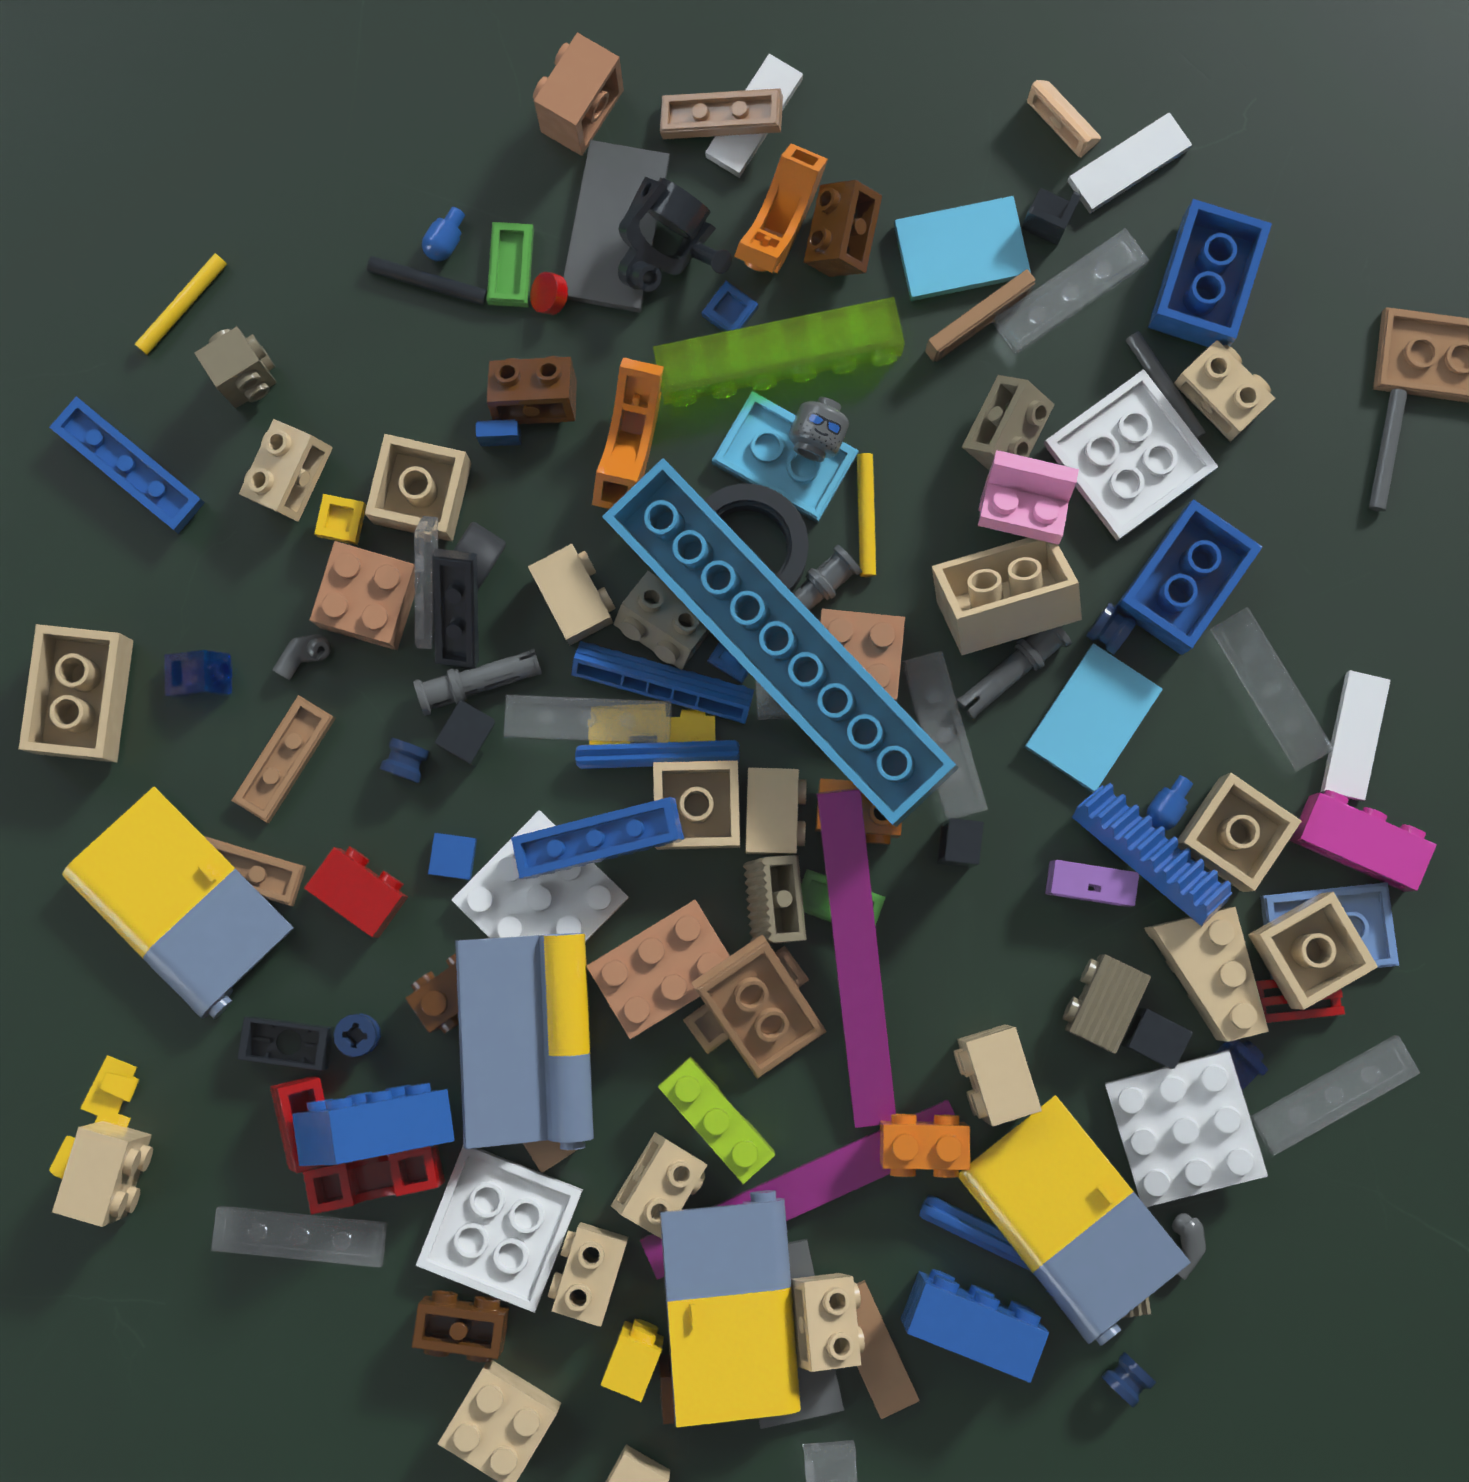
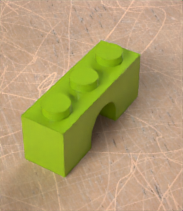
M691 1056L659 1084L658 1088L743 1184L775 1156L773 1148L750 1122L733 1107L719 1090V1087Z

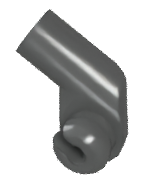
M318 634L293 638L272 670L291 680L301 663L320 661L329 656L331 652L329 641L324 636Z
M1181 1213L1174 1219L1172 1229L1180 1235L1181 1251L1191 1262L1177 1273V1275L1186 1280L1204 1255L1206 1243L1204 1228L1200 1220L1196 1217L1192 1218L1187 1213Z

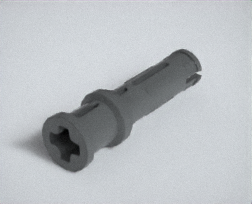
M838 544L833 548L834 554L817 569L811 568L807 571L805 576L807 580L793 592L809 611L823 599L826 601L832 600L836 596L835 590L852 575L858 576L862 573L857 563Z
M1060 626L1032 634L1025 640L1020 638L1014 646L1015 652L963 696L957 698L958 704L964 709L974 699H977L978 702L965 712L974 720L977 718V715L1031 669L1035 672L1045 667L1044 661L1062 646L1065 648L1070 646L1072 642L1069 636Z
M531 649L530 651L494 661L471 670L459 672L458 669L447 670L445 676L426 682H421L418 679L413 681L423 714L428 716L431 715V710L452 703L458 704L460 700L468 701L467 697L514 683L521 679L541 675L542 672L535 650Z

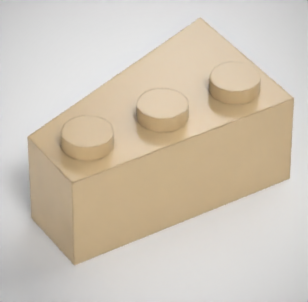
M1236 907L1219 909L1202 927L1191 917H1185L1144 928L1165 957V962L1171 971L1178 977L1187 991L1189 999L1216 1040L1229 1042L1269 1032Z

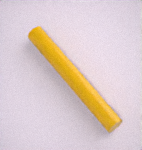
M214 253L137 340L135 345L148 355L226 267L227 263Z
M861 453L857 454L860 569L862 570L860 577L876 576L873 454Z

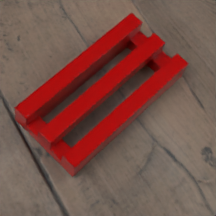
M1274 979L1256 981L1267 1023L1345 1014L1344 1006H1341V998H1343L1342 989L1322 999H1330L1331 1007L1267 1013L1266 1006L1288 1003L1283 995L1264 997V989L1279 988Z

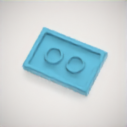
M1014 196L896 219L894 221L895 233L911 301L1008 282L1026 269L1031 273Z
M752 391L713 457L712 464L747 484L762 485L777 491L786 497L800 514L818 523L857 457L859 450L842 442L838 454L831 458H825L824 462H815L800 456L793 450L795 445L789 439V431L796 415Z
M1093 643L1024 748L1094 793L1163 689Z

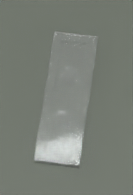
M423 516L414 532L415 645H417V648L432 649L434 644L432 554L435 549H438V517Z

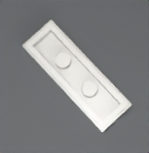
M768 54L746 90L780 88L783 94V111L802 82L803 73L773 55ZM768 133L715 136L705 152V158L740 178Z
M1169 112L1069 176L1067 182L1075 192L1082 194L1080 201L1089 214H1091L1190 150L1192 144Z
M1351 670L1346 672L1321 792L1324 793L1325 790H1330L1349 799L1365 801L1390 685L1389 679Z

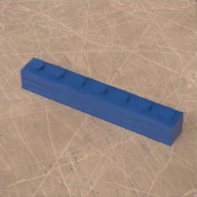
M580 641L575 653L571 676L584 678L743 724L746 723L755 691L743 685L732 684L718 678L707 677L693 671L681 670L668 664L657 663L643 657L632 656L618 650H611Z

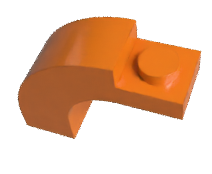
M792 143L788 146L780 157L764 203L754 223L740 240L734 257L743 260L753 270L769 271L771 273L774 271L778 273L809 211L826 167L827 158Z
M628 358L622 359L619 367L611 426L606 446L596 471L592 505L610 509L644 476L659 412L663 366Z

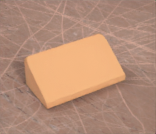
M1036 80L1032 84L1027 103L1078 157L1084 156L1100 142L1101 136L1050 82Z

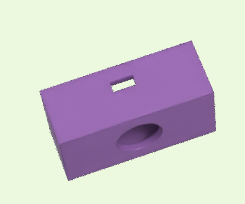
M1053 860L1049 863L1045 894L1132 907L1135 906L1139 874L1132 871ZM1088 886L1094 887V891L1088 890Z

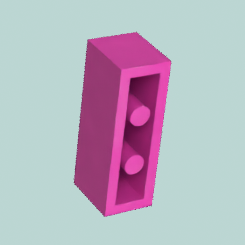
M1325 790L1324 794L1316 793L1309 795L1299 818L1302 822L1290 839L1291 842L1383 883L1388 882V885L1403 892L1418 891L1437 845L1424 839L1426 836L1424 831L1406 824H1402L1401 828L1386 822L1388 816L1384 813L1368 807H1363L1362 811L1347 805L1349 801L1347 797L1334 791Z

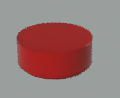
M551 272L540 273L535 278L530 291V300L533 308L537 312L548 315L559 313L568 297V286L564 277Z

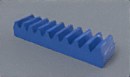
M77 396L49 427L177 533L184 528L205 503Z
M1111 783L1099 787L1077 806L1072 816L1074 820L1201 927L1227 903L1232 895L1231 883L1228 880L1220 883L1218 881V872L1215 869L1210 872L1205 871L1203 859L1193 861L1191 859V849L1180 850L1178 848V839L1173 837L1168 840L1165 837V828L1163 826L1156 829L1152 827V817L1150 815L1144 818L1140 817L1139 806L1135 804L1128 807L1126 805V796L1121 794L1116 797Z
M667 797L511 837L519 879H530L541 875L553 874L557 871L569 870L573 867L586 866L589 863L602 862L605 859L618 858L621 855H630L637 851H646L653 847H662L669 843H678L684 840L676 800L675 798Z

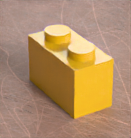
M635 1319L633 1324L624 1321L605 1369L601 1386L642 1402L662 1350L664 1336L657 1334L658 1327L641 1319Z

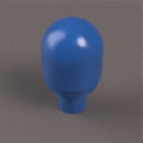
M451 207L444 219L437 218L428 228L422 239V249L429 259L433 261L448 259L460 242L462 233L458 227L465 218V214L460 209Z
M1179 775L1170 789L1163 787L1161 791H1158L1147 808V816L1150 815L1152 817V827L1156 829L1163 826L1166 831L1177 825L1187 810L1188 801L1185 799V796L1193 786L1190 780Z

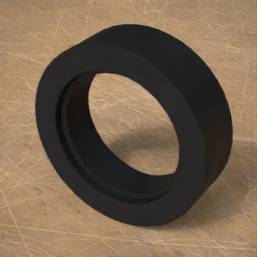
M756 484L731 485L708 496L704 501L721 519L733 512L749 510L768 516L780 527L787 544V556L776 576L792 592L804 573L809 545L805 523L796 507L777 491Z

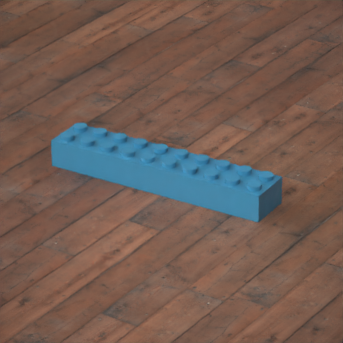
M664 458L602 516L892 825L897 827L959 769L949 756Z

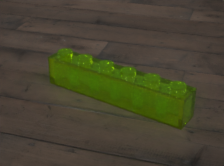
M891 297L653 346L655 364L664 367L661 382L664 404L673 403L674 407H684L696 403L698 397L713 395L715 399L727 398L737 394V389L752 386L753 390H766L775 387L777 381L793 378L794 382H805L816 378L819 372L833 370L834 374L848 373L855 370L858 364L873 362L874 366L887 365L895 362L897 356H902L905 342L895 298Z

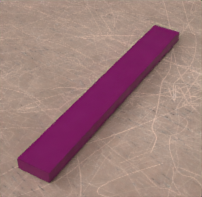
M858 788L819 792L817 793L853 1120L855 1128L880 1125V1121H891V1114H896L861 792Z
M946 1099L915 1113V1115H917V1121L934 1122V1115H955L949 1100ZM880 1130L711 1207L743 1204V1201L751 1200L750 1192L775 1190L776 1198H785L786 1221L890 1174V1169H883L880 1165ZM650 1234L641 1238L640 1242L658 1280L664 1277L662 1239L654 1234Z

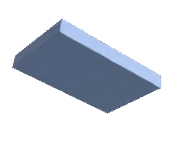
M1388 882L1260 896L1263 923L1266 925L1320 893L1334 892L1376 962L1377 968L1399 966Z

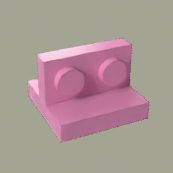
M996 450L980 498L978 526L1059 545L1063 537L1068 504L1077 482L1079 469Z

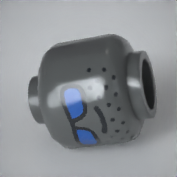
M819 397L817 402L807 401L802 403L789 431V439L795 445L793 450L800 456L815 462H824L825 458L836 456L849 427L847 417L840 412L842 406L826 397Z

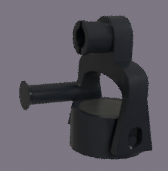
M645 177L618 228L621 238L630 247L618 267L620 281L635 290L650 292L655 290L661 282L662 275L660 270L673 275L680 274L692 258L712 266L714 272L718 274L727 272L732 264V256L729 251L725 249L717 251L703 245L716 229L712 224L705 222L711 211L701 201L675 183L661 177L658 181ZM646 213H649L661 224L684 238L677 253L674 255H664L647 242L639 227L640 220Z

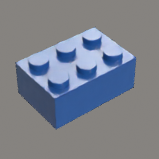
M1193 199L1182 217L1148 328L1210 347L1216 340L1223 346H1231L1237 338L1272 223Z
M1193 499L1182 510L1116 605L1117 611L1125 617L1131 616L1137 621L1136 624L1180 655H1183L1194 647L1256 558L1262 546Z
M430 1083L386 1088L385 1091L364 1092L348 1095L346 1098L308 1102V1111L292 1114L299 1166L338 1165L455 1141L448 1090L431 1091Z
M931 1269L929 1275L918 1271L901 1316V1321L907 1334L1031 1383L1049 1335L1048 1330L1040 1322L1041 1317L1034 1314V1309L1011 1300L1009 1307L1000 1303V1300L994 1298V1293L971 1284L969 1291L960 1288V1285L954 1282V1277L936 1269Z

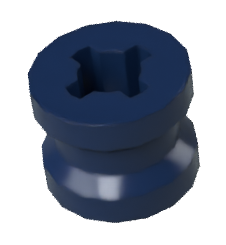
M1109 602L1089 629L1086 637L1092 641H1101L1105 644L1106 651L1114 655L1126 640L1137 621L1131 616L1123 617L1117 612V607Z
M391 738L388 745L391 750L389 757L382 761L379 769L419 783L422 776L420 773L421 764L428 760L431 752L399 739Z
M363 1013L344 1017L336 1025L334 1031V1042L338 1050L344 1055L351 1057L366 1055L374 1051L381 1039V1028L378 1022L370 1015Z
M1123 1352L1118 1358L1119 1364L1114 1370H1107L1101 1377L1134 1408L1139 1403V1395L1144 1389H1151L1157 1382L1127 1353Z

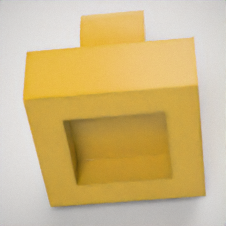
M323 494L315 535L320 538L358 545L367 505L362 501Z

